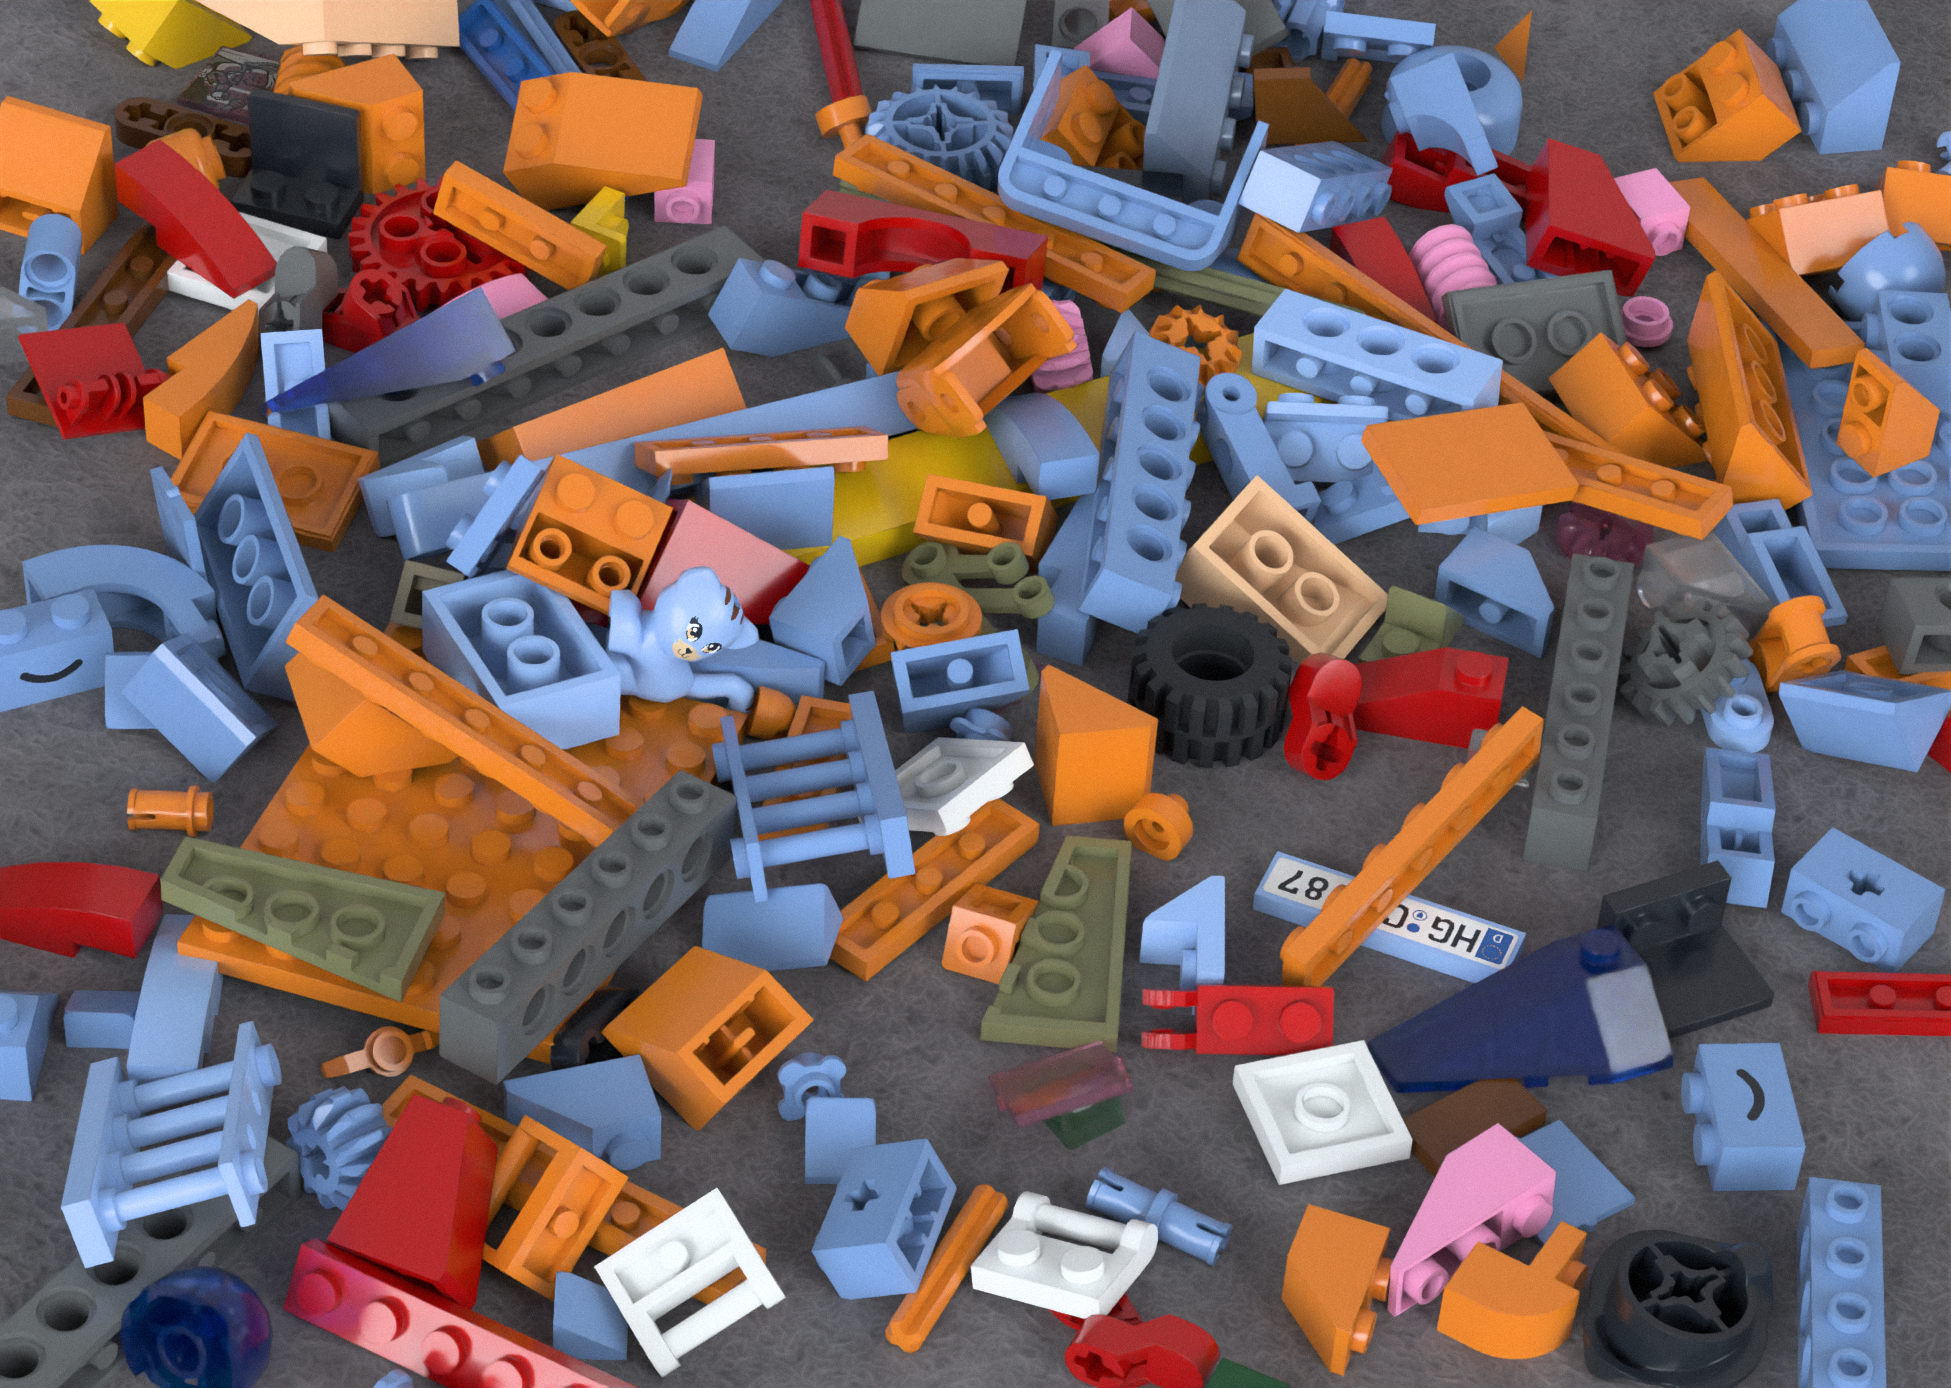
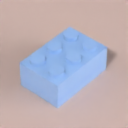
M508 569L422 591V651L430 664L562 750L619 735L621 674L566 596Z

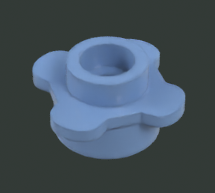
M979 708L968 710L965 718H953L949 725L956 732L955 738L1011 741L1014 735V729L1008 721L991 711Z
M814 1052L796 1055L785 1062L777 1073L784 1092V1098L778 1103L781 1117L787 1121L802 1119L805 1116L808 1098H845L840 1092V1080L846 1074L844 1062L837 1056H824ZM812 1086H818V1089L815 1092H806L808 1088Z

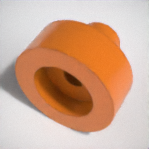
M859 95L837 101L822 108L815 114V119L823 138L840 135L843 146L846 149L864 136L861 128L866 126L869 121V114L873 112L867 96Z
M1148 793L1143 795L1124 818V830L1129 841H1132V845L1135 848L1161 860L1169 861L1176 858L1193 836V823L1187 813L1189 811L1187 801L1178 794L1166 796L1160 793Z

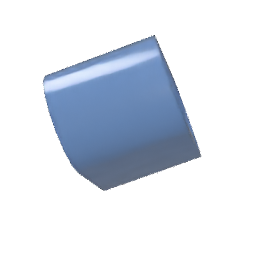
M59 214L40 216L31 223L28 231L21 266L17 305L18 323L28 333L58 330L73 311L78 284L82 233L78 225L66 216Z

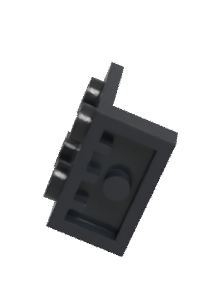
M253 89L247 97L252 169L232 198L231 204L241 213L315 235L340 240L364 201L361 118L359 111L261 89Z
M1718 860L1604 895L1602 898L1592 952L1654 1036L1660 1041H1666L1768 1008L1773 1003V990L1721 924L1732 877Z

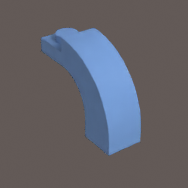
M88 545L61 549L22 561L27 604L94 589L111 627L140 630L157 637L163 643L188 632L218 663V658L225 655L224 640L217 625L215 591L197 572H193L190 567L174 558L131 546Z

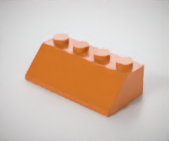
M1715 270L1706 276L1687 338L1692 365L1687 367V374L1693 387L1698 392L1700 400L1694 406L1695 412L1705 426L1708 440L1703 443V450L1709 463L1715 470L1716 479L1713 482L1732 487L1733 505L1779 499L1785 511L1812 496L1813 492L1778 343L1722 275Z
M720 348L514 426L477 442L476 445L481 460L491 471H495L503 460L513 465L520 454L530 461H536L555 456L556 454L560 455L747 409L725 350Z

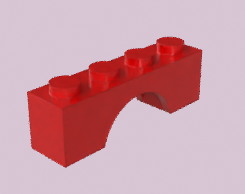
M825 190L802 212L798 267L856 278L876 272H912L917 267L925 264L936 265L955 258L1003 261L1009 269L1000 294L1032 283L1036 290L1042 291L1048 236Z

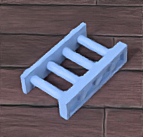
M253 1021L239 1024L234 1060L139 1085L135 1079L126 1080L118 1056L90 1064L61 1209L85 1268L114 1261L119 1230L126 1228L128 1220L229 1194L240 1226L245 1227L256 1223L259 1194L267 1192L268 1189L264 1156L274 1086L281 1084L282 1076L274 1047L271 1043L261 1044ZM229 1091V1095L146 1116V1112ZM224 1126L222 1131L140 1152V1147ZM218 1162V1167L133 1189V1184Z

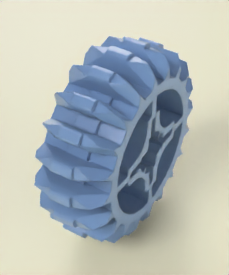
M935 84L929 90H922L917 86H913L910 94L900 91L893 92L891 101H879L877 111L869 114L865 135L868 133L986 190H998V172L1013 138V126L1008 123V113L997 110L996 101H981L977 91L965 94L960 92L958 86L951 90L940 89Z

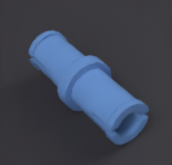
M1106 1166L1100 1170L1098 1178L1101 1179V1182L1096 1179L1094 1180L1086 1199L1085 1206L1091 1211L1096 1210L1124 1224H1127L1131 1219L1155 1224L1158 1230V1240L1215 1267L1220 1258V1255L1217 1253L1218 1251L1224 1252L1232 1234L1233 1225L1227 1222H1220L1177 1202L1178 1194L1166 1188H1162L1158 1193L1112 1172V1169Z

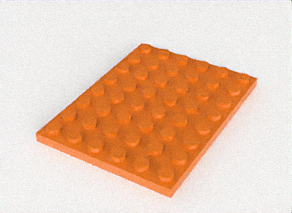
M390 622L383 633L430 663L422 651V630ZM620 695L619 735L565 749L564 751L645 803L680 770L718 787L721 782L718 783L712 744L724 742L720 717L733 715L740 746L746 735L749 714L684 697L668 703H661L642 699L634 695ZM309 743L240 848L445 892V915L402 1003L196 914L177 941L178 954L217 961L220 974L440 1034V994L596 848L585 837L553 816L538 811L527 799L496 779L483 775L473 764L460 756H457L451 763L357 777L312 750ZM616 970L539 1043L526 1058L551 1064V1046L555 1045L553 1038L559 1028L595 991L608 986Z

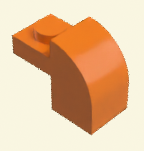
M1561 1221L1529 1266L1478 1241L1444 1287L1437 1331L1479 1352L1499 1358L1527 1359L1555 1350L1572 1333L1580 1291L1588 1275L1589 1266L1581 1263L1587 1233Z

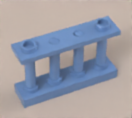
M874 690L848 695L852 719L840 721L841 728L741 746L738 743L733 715L720 717L724 742L712 744L718 783L731 780L733 794L736 796V809L742 837L730 839L737 879L750 877L755 903L768 900L763 868L869 849L870 856L883 854L889 879L915 874L907 815ZM846 755V759L759 775L745 777L744 772L828 756ZM853 785L854 791L752 808L751 806L752 802ZM860 816L862 823L762 841H758L757 836L759 834Z

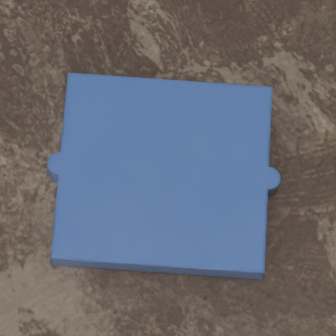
M160 466L151 469L150 473L167 556L187 565L193 572H197L207 581L195 517L181 497L178 487L174 486L164 468Z
M1560 1119L1521 1139L1516 1137L1556 1171L1552 1216L1547 1225L1538 1234L1532 1236L1541 1247L1544 1246L1561 1221L1580 1230L1584 1229L1587 1232H1593L1596 1229L1597 1222L1634 1204L1635 1197Z

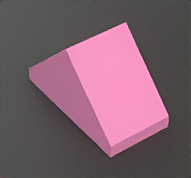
M1131 7L1074 47V50L1090 52V70L1157 79L1166 40Z

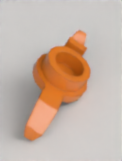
M393 1026L380 1027L371 1032L367 1037L363 1050L322 1063L320 1067L323 1077L327 1079L369 1068L374 1074L383 1077L397 1076L405 1072L411 1065L415 1053L438 1046L440 1034L426 1030L408 1035L400 1028Z

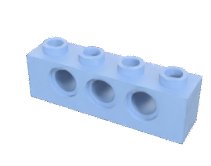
M1284 289L1254 327L1251 374L1337 403L1338 398L1343 396L1371 397L1374 399V406L1388 407V420L1399 421L1498 406L1503 360Z

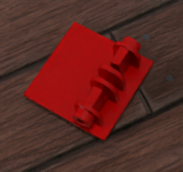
M125 323L24 333L18 336L63 440L145 429L143 397L172 377L169 373H163L158 368L145 370Z

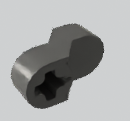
M300 246L291 247L280 256L275 270V293L259 309V335L270 332L322 329V311L338 295V272L332 256L323 251Z

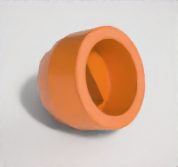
M759 685L754 695V709L748 717L746 735L764 740H775L786 736L789 733L796 713V705L788 695L779 690Z

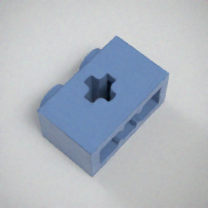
M1832 827L1791 868L1781 913L1794 919L1800 927L1808 931H1815L1849 950L1860 961L1872 963L1888 973H1897L1933 935L1946 889Z
M927 1138L853 1149L811 1251L816 1258L818 1266L825 1272L841 1298L853 1300L917 1292L957 1190L955 1183Z

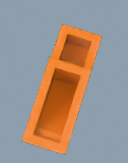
M248 299L167 357L168 373L172 377L143 397L147 442L181 460L208 410L231 415L245 394L258 360L260 335L257 303Z

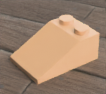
M1258 475L1252 479L1188 549L1175 578V581L1182 583L1180 598L1190 608H1192V604L1206 603L1207 607L1219 608L1220 604L1233 606V611L1239 613L1248 611L1257 615L1259 623H1270L1278 630L1277 638L1286 640L1290 648L1289 657H1292V660L1300 664L1310 655L1320 652L1344 659L1386 610L1388 594Z

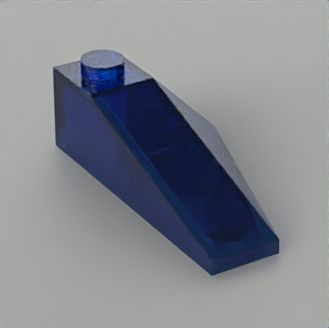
M480 286L266 401L259 408L264 417L450 386L468 377L473 386L477 387L506 371L501 359L516 352Z
M1615 925L1555 940L1368 1041L1367 1047L1378 1068L1397 1093L1457 1091L1481 1079L1523 1077L1525 1088L1548 1087L1549 1076L1587 1075L1589 1085L1614 1084L1672 1068L1674 1059L1647 965Z

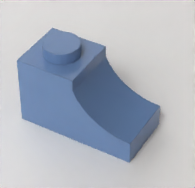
M1453 52L1390 77L1398 98L1388 103L1400 135L1411 131L1419 151L1429 147H1438L1456 152L1472 165L1477 176L1498 167Z

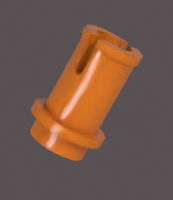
M191 785L188 791L131 788L127 802V814H134V816L127 819L128 827L132 831H137L138 829L187 831L188 837L196 838L198 831L210 832L214 819L212 792H201L199 785Z

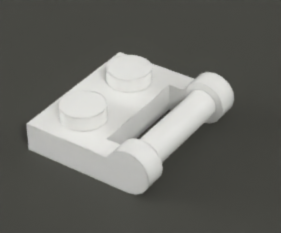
M715 1188L594 1266L646 1355L662 1378L681 1366L678 1358L760 1305L764 1304L768 1310L786 1298L718 1188ZM740 1266L747 1280L665 1333H661L655 1320Z
M1025 1191L1019 1196L1015 1204L1012 1218L972 1263L973 1289L1083 1319L1091 1315H1107L1151 1261L1157 1247L1158 1230L1155 1224L1137 1219H1131L1127 1224L1051 1205L1050 1199L1047 1196ZM1043 1232L1060 1237L1076 1240L1079 1242L1095 1245L1098 1247L1113 1250L1114 1253L1110 1254L1107 1252L1099 1251L1098 1249L1090 1246H1080L1058 1239L1042 1236Z

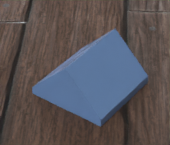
M833 466L709 477L694 487L697 505L780 550L832 545L835 480Z
M188 632L162 643L121 691L208 780L214 783L279 725Z
M1843 670L1780 682L1779 688L1780 699L1803 749L1813 753L1918 772L1951 709L1950 689Z

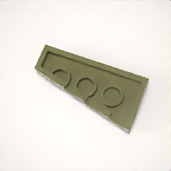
M1066 835L1041 890L1037 909L1033 917H1029L1021 934L1017 953L1012 963L1008 962L999 983V992L992 1006H988L982 1019L981 1041L1116 1053L1132 841Z
M187 836L182 840L160 879L161 900L401 1003L445 915V892Z

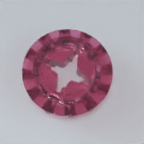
M1572 502L1568 513L1561 514L1559 517L1556 537L1562 551L1571 559L1574 553L1634 563V567L1647 560L1652 552L1654 526L1585 504ZM1603 527H1613V530L1609 535L1605 536L1604 540L1599 539V532L1602 531Z

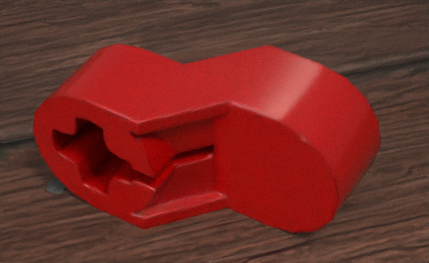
M367 269L355 274L343 297L341 310L345 319L366 336L376 364L381 368H386L442 344L437 331L417 315L408 288L381 270Z
M1321 652L1310 655L1300 664L1288 690L1293 719L1285 737L1283 746L1284 756L1290 767L1314 779L1326 781L1340 775L1350 762L1358 742L1353 712L1360 698L1362 680L1357 667L1348 660Z
M1100 1314L1091 1315L1084 1320L1064 1356L1067 1367L1078 1380L1097 1388H1137L1149 1383L1162 1388H1203L1220 1358V1351L1216 1341L1207 1331L1194 1323L1172 1314L1137 1325H1131L1117 1318Z

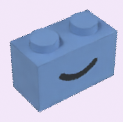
M94 589L0 610V712L105 686L106 652H114L112 628Z
M1780 1043L1699 1044L1693 1071L1685 1072L1682 1077L1681 1099L1684 1112L1686 1114L1695 1113L1697 1124L1693 1133L1694 1158L1698 1166H1707L1712 1190H1795L1806 1145Z

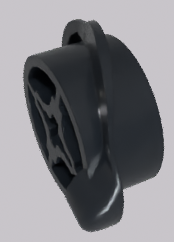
M1643 1230L1618 1239L1601 1255L1590 1279V1296L1583 1317L1584 1357L1590 1372L1597 1378L1605 1381L1628 1379L1668 1388H1732L1740 1384L1756 1369L1767 1345V1327L1773 1306L1772 1264L1769 1255L1760 1245L1750 1241L1729 1244L1668 1230Z

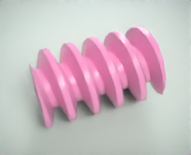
M1455 224L1443 225L1428 231L1415 243L1409 253V258L1423 285L1436 321L1446 331H1448L1441 299L1446 292L1497 285L1496 278L1489 271L1487 262L1481 257L1480 249L1474 244L1471 233L1462 226Z

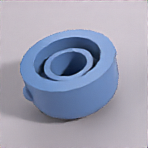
M1440 45L1418 50L1403 59L1393 69L1390 77L1453 52L1490 147L1506 155H1509L1514 150L1518 140L1523 109L1522 91L1516 76L1502 61L1489 53L1475 48L1458 45ZM1390 77L1386 84V92L1384 93L1387 102L1381 118L1382 133L1388 144L1391 143L1398 131L1388 103L1398 99Z

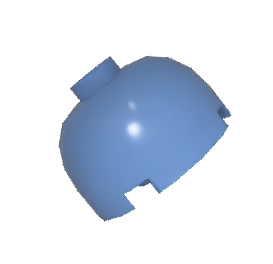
M1911 221L1903 223L1902 225L1907 229L1908 233L1902 234L1897 238H1894L1889 230L1878 235L1861 248L1838 272L1844 283L1839 291L1830 285L1828 294L1830 300L1849 321L1862 322L1864 313H1872L1877 290L1943 292L1946 272L1942 254L1933 239L1919 223Z

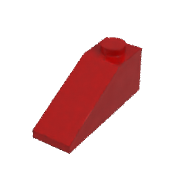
M1444 647L1354 664L1361 674L1362 680L1360 698L1353 712L1356 730L1479 751L1480 745L1488 731L1498 723L1509 658L1477 651Z

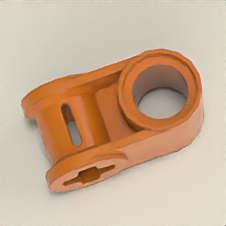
M1801 596L1775 606L1769 612L1768 619L1755 638L1748 643L1753 649V655L1747 659L1757 667L1766 694L1778 693L1780 682L1828 673L1841 660L1839 647L1830 643L1822 616L1825 613L1826 607L1824 600L1820 596Z

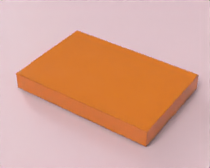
M1523 402L1366 425L1361 439L1362 444L1415 525L1572 501L1579 487L1578 482Z
M208 410L171 477L172 483L178 487L180 495L191 513L195 514L241 440L248 432L258 435L298 543L334 553L364 499L358 478L379 470V452Z

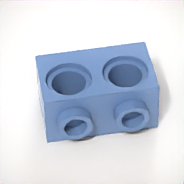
M1877 290L1872 313H1864L1862 317L1860 339L1865 343L1864 348H1869L1871 352L1905 378L1939 408L1940 413H1951V309L1948 294Z

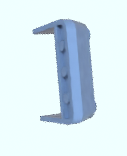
M1051 49L999 168L998 194L1003 203L1014 211L1181 270L1198 271L1210 266L1229 247L1240 224L1246 207L1238 204L1260 150L1266 148L1269 124L1258 120L1224 204L1213 200H1198L1186 205L1073 165L1071 157L1064 149L1041 140L1058 102L1063 52Z

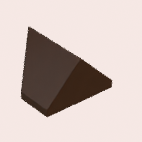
M1310 67L1254 69L1256 125L1258 120L1269 124L1266 145L1308 144L1336 141L1338 143L1369 142L1314 83Z

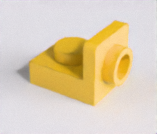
M604 186L570 222V225L607 245L598 273L600 277L626 267V237L629 229V222L624 218L625 193Z

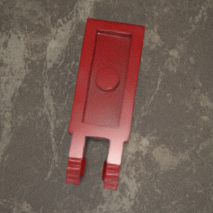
M1195 983V988L1143 989L1142 1004L1149 1005L1154 1009L1195 1006L1194 1031H1174L1171 1028H1152L1150 1031H1143L1141 1047L1194 1049L1196 1054L1291 1055L1333 1046L1334 988L1332 986Z

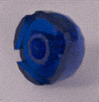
M184 1266L151 1282L142 1289L138 1297L129 1302L122 1315L120 1338L126 1362L134 1376L137 1377L145 1371L149 1380L162 1388H253L268 1367L272 1350L273 1330L268 1311L258 1294L238 1275L220 1267ZM197 1378L198 1386L184 1383L185 1379Z

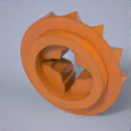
M1177 304L1170 313L1157 317L1148 335L1201 357L1198 382L1204 385V390L1213 376L1220 373L1235 374L1243 351L1238 346L1239 331L1229 330L1224 323L1223 314L1213 317L1204 313L1201 304L1193 310H1184ZM1188 335L1192 336L1197 343L1206 342L1208 344L1204 354H1200L1195 347L1186 348L1184 346Z
M934 582L912 584L897 590L884 602L881 609L883 638L895 642L898 651L975 637L981 634V608L971 595L952 585ZM942 620V626L934 624L936 621L940 622ZM920 622L928 624V626H920Z

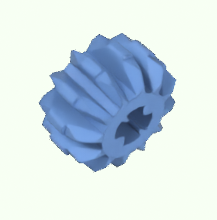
M342 1086L336 1090L330 1088L311 1096L309 1102L300 1105L299 1111L288 1118V1129L292 1136L285 1142L286 1146L298 1152L299 1172L304 1178V1190L306 1193H316L320 1204L325 1209L338 1207L344 1211L392 1131L393 1127L387 1125L383 1118L382 1105L380 1103L371 1104L367 1093L362 1088L348 1090Z

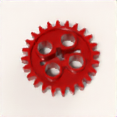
M444 176L440 177L437 186H429L422 178H417L416 189L412 190L399 183L395 184L394 197L380 192L376 193V206L362 204L361 217L352 218V232H349V256L352 261V271L359 273L362 270L376 269L391 275L408 288L412 300L416 301L417 312L421 313L430 303L438 304V308H440L452 299L487 282L522 273L527 278V271H533L433 214Z

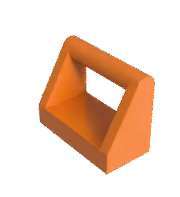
M524 1115L496 1161L487 1229L539 1144L543 1142L556 1150L557 1153L498 1249L496 1250L487 1243H484L482 1259L553 1301L555 1299L556 1271L571 1273L629 1177L582 1147Z

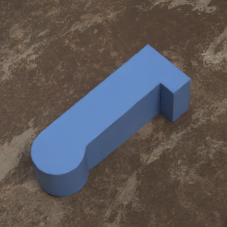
M1220 373L1213 376L1206 385L1205 397L1198 407L1196 421L1200 423V432L1232 499L1234 500L1252 479L1258 475L1312 524L1321 503V498L1312 481L1295 485L1255 407L1257 393L1254 386L1243 376L1234 373Z

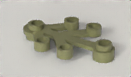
M925 542L918 545L906 557L901 569L902 578L907 586L926 582L943 583L957 587L971 595L979 604L982 612L981 634L975 637L997 633L983 613L1021 614L1025 618L1035 619L1047 614L1055 604V597L1045 578L1029 576L1022 579L1028 572L1029 563L1021 547L1014 542L1001 543L994 547L988 555H960L955 545ZM995 578L998 583L1003 585L1018 583L1014 588H963L960 581L961 579ZM942 620L940 622L936 621L934 624L942 626ZM893 642V644H894V649L898 650V649H897V646H896V643ZM1022 649L1031 693L1038 684L1039 673L1028 652ZM1023 696V697H1021V698H1019V699H1017V700H1015V701L1021 700V699L1025 698L1026 696Z

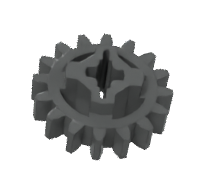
M1700 598L1693 609L1690 610L1683 600L1678 601L1673 615L1666 617L1661 611H1658L1654 614L1655 624L1650 630L1641 627L1636 629L1635 634L1640 639V642L1637 646L1623 648L1622 654L1629 664L1619 668L1618 677L1624 683L1620 691L1630 704L1635 707L1646 721L1650 722L1656 717L1664 727H1669L1677 715L1682 718L1686 725L1693 723L1696 710L1702 707L1709 714L1716 711L1715 700L1720 695L1731 698L1735 695L1736 692L1730 683L1733 678H1742L1748 675L1749 671L1741 660L1753 655V649L1746 641L1750 636L1749 632L1725 604L1720 602L1713 607L1706 598Z

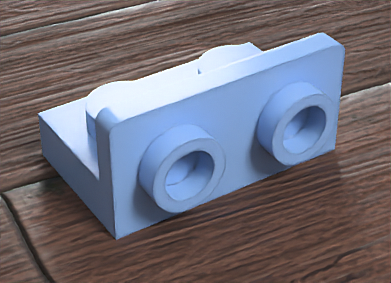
M1304 393L1278 395V401L1267 403L1263 412V423L1295 484L1312 481L1313 485L1332 486L1339 481H1351L1373 473L1374 461L1362 444L1361 439L1366 425L1388 421V407L1374 406V399L1366 396L1339 397L1338 404L1314 403V396Z

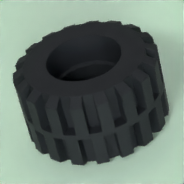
M1206 603L1192 604V608L1186 610L1180 606L1167 610V617L1157 615L1148 621L1147 629L1139 631L1135 640V647H1133L1127 703L1158 719L1155 744L1156 753L1160 755L1169 750L1173 752L1172 761L1186 764L1187 759L1191 758L1199 760V767L1213 768V761L1223 760L1224 765L1230 767L1239 765L1240 756L1242 755L1252 761L1262 756L1263 746L1266 748L1274 746L1278 741L1279 732H1283L1288 690L1292 672V657H1289L1290 648L1285 639L1277 638L1278 630L1270 623H1259L1258 616L1248 611L1239 613L1233 611V606L1220 604L1219 608L1207 607Z

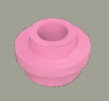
M1646 296L1634 297L1626 301L1620 311L1627 342L1640 347H1655L1664 344L1670 339L1673 321L1669 316L1668 307L1663 302Z

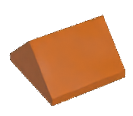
M1048 664L1041 671L1034 765L1051 825L1124 819L1135 803L1143 795L1151 791L1158 719Z

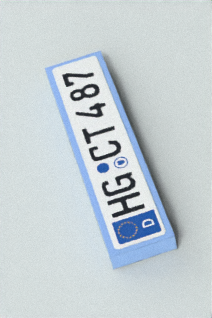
M1277 851L1254 894L1253 910L1307 927L1321 913L1322 906L1332 890L1340 884L1347 886L1355 876ZM1408 895L1370 934L1361 946L1503 993L1524 949L1526 933Z

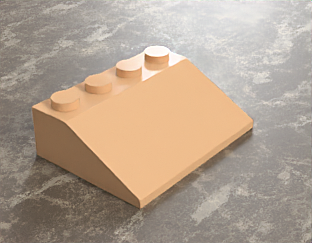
M195 0L279 45H303V56L336 55L338 52V57L372 56L375 59L394 53L397 58L405 57V60L437 59L438 48L460 46L457 0Z

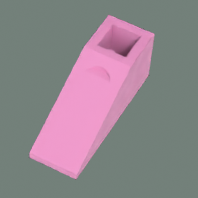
M1499 1123L1446 1155L1391 1264L1387 1311L1396 1317L1417 1303L1424 1305L1433 1301L1443 1291L1445 1285L1478 1241L1501 1252L1522 1237L1529 1238L1538 1234L1547 1225L1553 1213L1552 1205L1556 1171Z

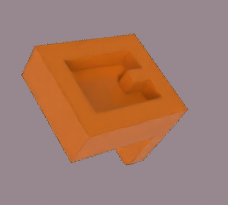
M976 883L953 905L942 966L950 971L999 984L1008 962L1012 963L1015 944L1021 939L1024 927L1029 917H1033L1039 901Z

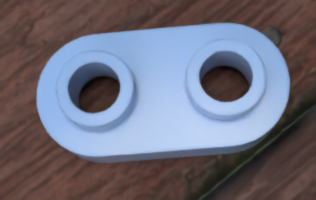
M1746 658L1741 660V662L1748 669V675L1742 678H1733L1730 683L1736 692L1732 698L1720 695L1715 700L1716 711L1712 714L1706 712L1703 707L1700 709L1709 737L1716 745L1726 750L1755 753L1768 745L1774 717L1759 671Z

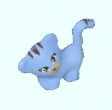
M696 566L683 570L677 581L662 589L653 611L642 610L640 600L630 590H611L609 602L610 632H606L604 651L621 674L620 695H634L642 699L661 703H668L681 697L709 699L725 696L729 698V703L726 706L727 709L747 714L752 712L754 709V690L750 683L735 673H693L688 663L717 655L727 648H747L759 641L758 629L744 616L737 596L729 587L720 583L718 576L712 568Z

